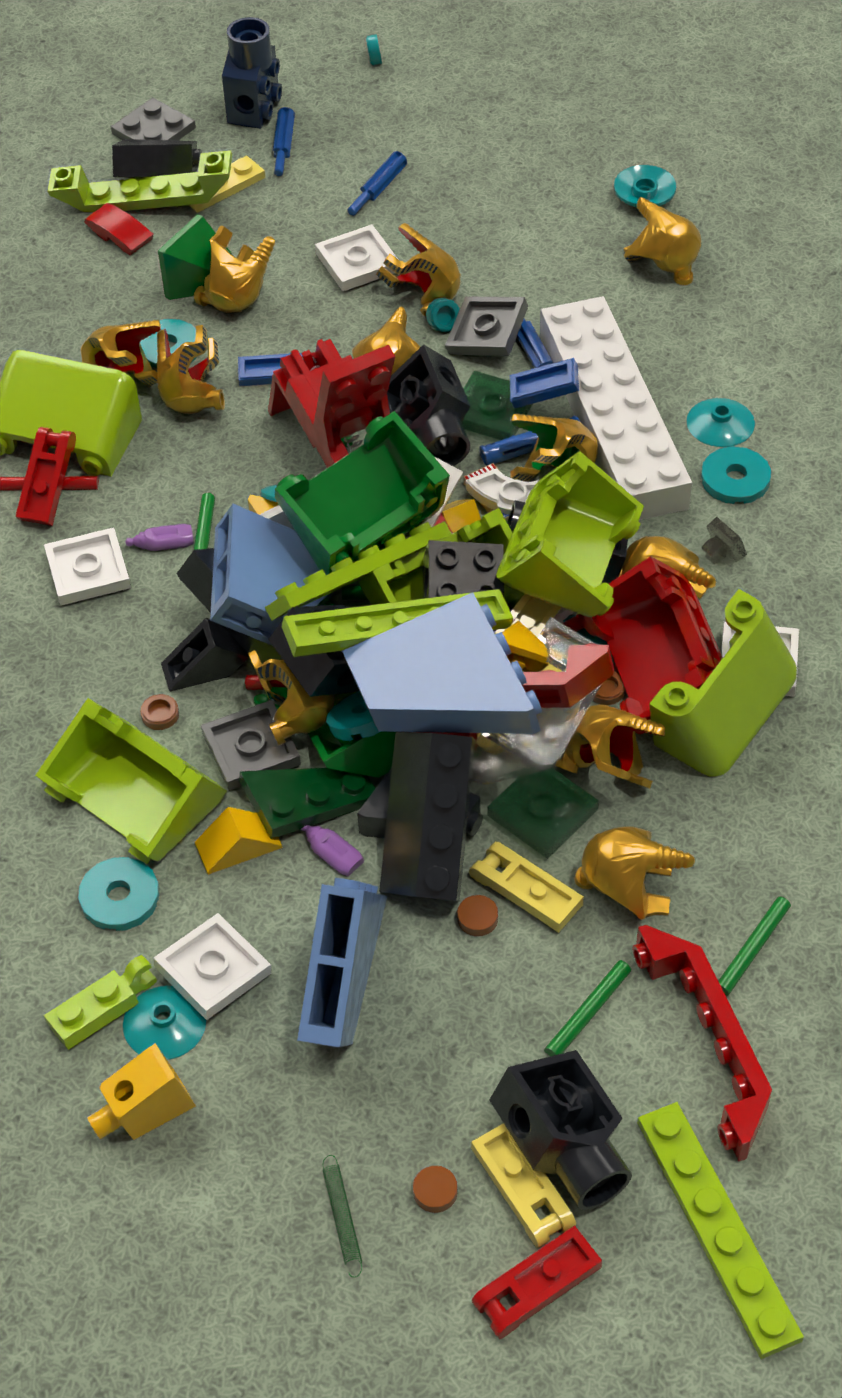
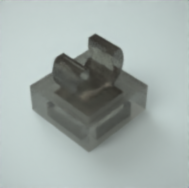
M718 517L714 518L706 526L711 538L701 548L707 553L705 557L714 565L723 560L726 555L735 562L747 555L741 537Z

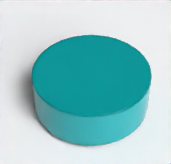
M377 34L368 35L366 42L370 63L372 65L382 64Z
M437 298L427 308V322L435 330L449 332L452 330L460 308L450 299Z

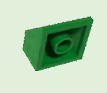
M199 214L158 250L165 298L169 300L193 297L196 289L199 286H204L205 277L210 274L211 244L209 240L216 232L205 218Z
M325 722L319 729L308 733L327 768L378 778L388 773L392 768L395 742L394 731H381L373 736L364 738L359 733L351 735L353 740L345 741L335 738L327 722Z

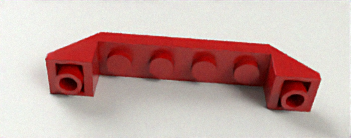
M593 643L569 645L566 671L544 670L541 672H523L527 683L522 684L525 692L534 691L541 708H571L614 674L609 645Z
M651 926L638 927L636 945L632 947L638 967L640 969L647 968L652 980L680 971V979L685 991L688 994L694 992L699 1004H697L696 1009L702 1026L705 1029L711 1027L716 1037L714 1048L722 1065L728 1063L734 1074L731 1079L732 1086L739 1101L724 1106L721 1123L717 1126L724 1148L726 1150L733 1149L738 1162L745 1160L748 1157L768 1109L772 1088L702 947Z

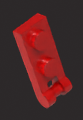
M38 428L15 516L19 520L53 526L70 454L76 445L75 432L63 430L61 433H55L51 428ZM51 446L56 447L55 454L47 453Z
M574 1225L483 1287L474 1295L471 1301L480 1313L485 1312L492 1321L491 1329L499 1339H502L517 1329L521 1323L601 1269L602 1259ZM507 1294H510L516 1304L506 1310L500 1300Z

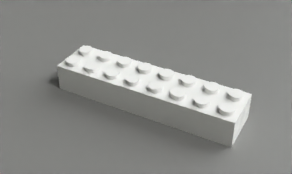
M604 296L540 309V338L553 362L556 363L574 358L578 364L579 391L567 394L566 397L574 415L594 434L597 440L598 455L595 461L596 465L644 505L639 520L688 510L690 507L692 481Z

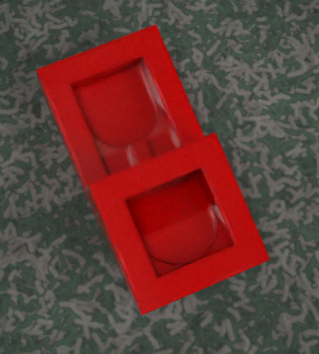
M106 203L89 215L84 221L101 239L105 241L111 239L128 255H132L151 241L154 235L133 216L109 203Z

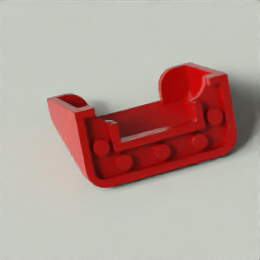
M652 556L609 583L614 589L612 595L614 602L605 614L593 617L584 616L582 618L586 631L593 637L598 636L600 639L607 641L629 697L620 703V710L646 718L647 720H651L650 702L666 684L684 682L699 690L723 659L696 593L688 579L679 571ZM638 730L635 731V733H637V734H643V733H644V732H642V731L640 732V731H638Z

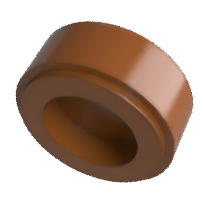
M614 671V674L588 694L589 697L600 705H613L621 701L625 695V687L620 674Z
M157 694L147 698L140 709L143 723L153 730L170 728L179 718V708L176 700L165 694Z
M469 896L458 907V924L469 935H487L497 926L498 908L495 902L486 896Z
M429 1166L422 1169L416 1175L413 1182V1195L416 1203L423 1210L431 1213L443 1212L449 1209L456 1201L458 1194L457 1180L454 1174L447 1168Z

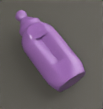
M189 524L151 527L144 532H140L133 539L127 538L125 541L127 546L135 545L149 551L184 548L194 544L192 528Z
M309 825L301 829L306 831L307 841L310 843L313 852L340 874L350 876L363 864L364 858L361 853L334 831L323 829L320 826Z

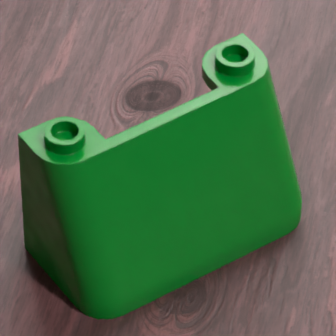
M395 411L384 418L380 416L372 420L366 427L365 431L367 434L362 446L310 480L302 474L296 476L290 474L283 478L275 488L276 501L319 570L323 569L326 575L332 573L331 566L346 558L351 557L353 563L359 561L357 555L375 545L378 546L379 550L385 549L383 543L403 533L406 535L409 531L435 515L445 502L450 475Z

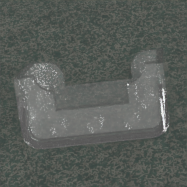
M552 617L548 619L537 637L547 648L548 657L546 662L561 671H566L569 645L593 643ZM601 685L571 708H542V713L537 714L541 731L535 734L481 733L475 742L472 781L480 785H488L553 768L564 753Z

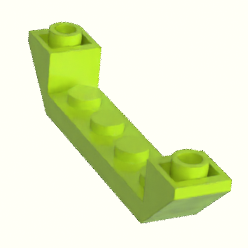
M228 150L201 153L198 172L91 183L88 182L81 165L52 168L47 192L49 196L83 212H95L106 203L112 204L123 211L208 203L230 178L232 152Z

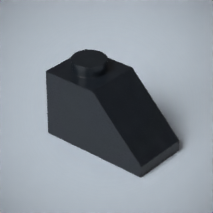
M205 618L161 662L168 689L172 692L230 677L249 656L221 624Z

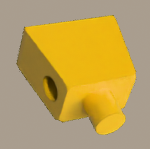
M155 1043L101 1083L99 1088L108 1104L88 1116L87 1119L100 1139L123 1126L132 1139L135 1140L196 1107L176 1071Z

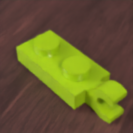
M143 955L135 957L128 963L122 976H119L113 970L43 1015L47 1024L68 1050L139 1003L136 994L150 988L157 982L156 977L149 971L152 966Z

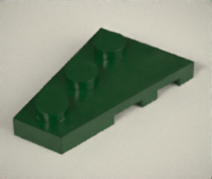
M330 768L240 771L239 782L271 839L300 830L306 825L312 826L361 809L376 789L367 775Z

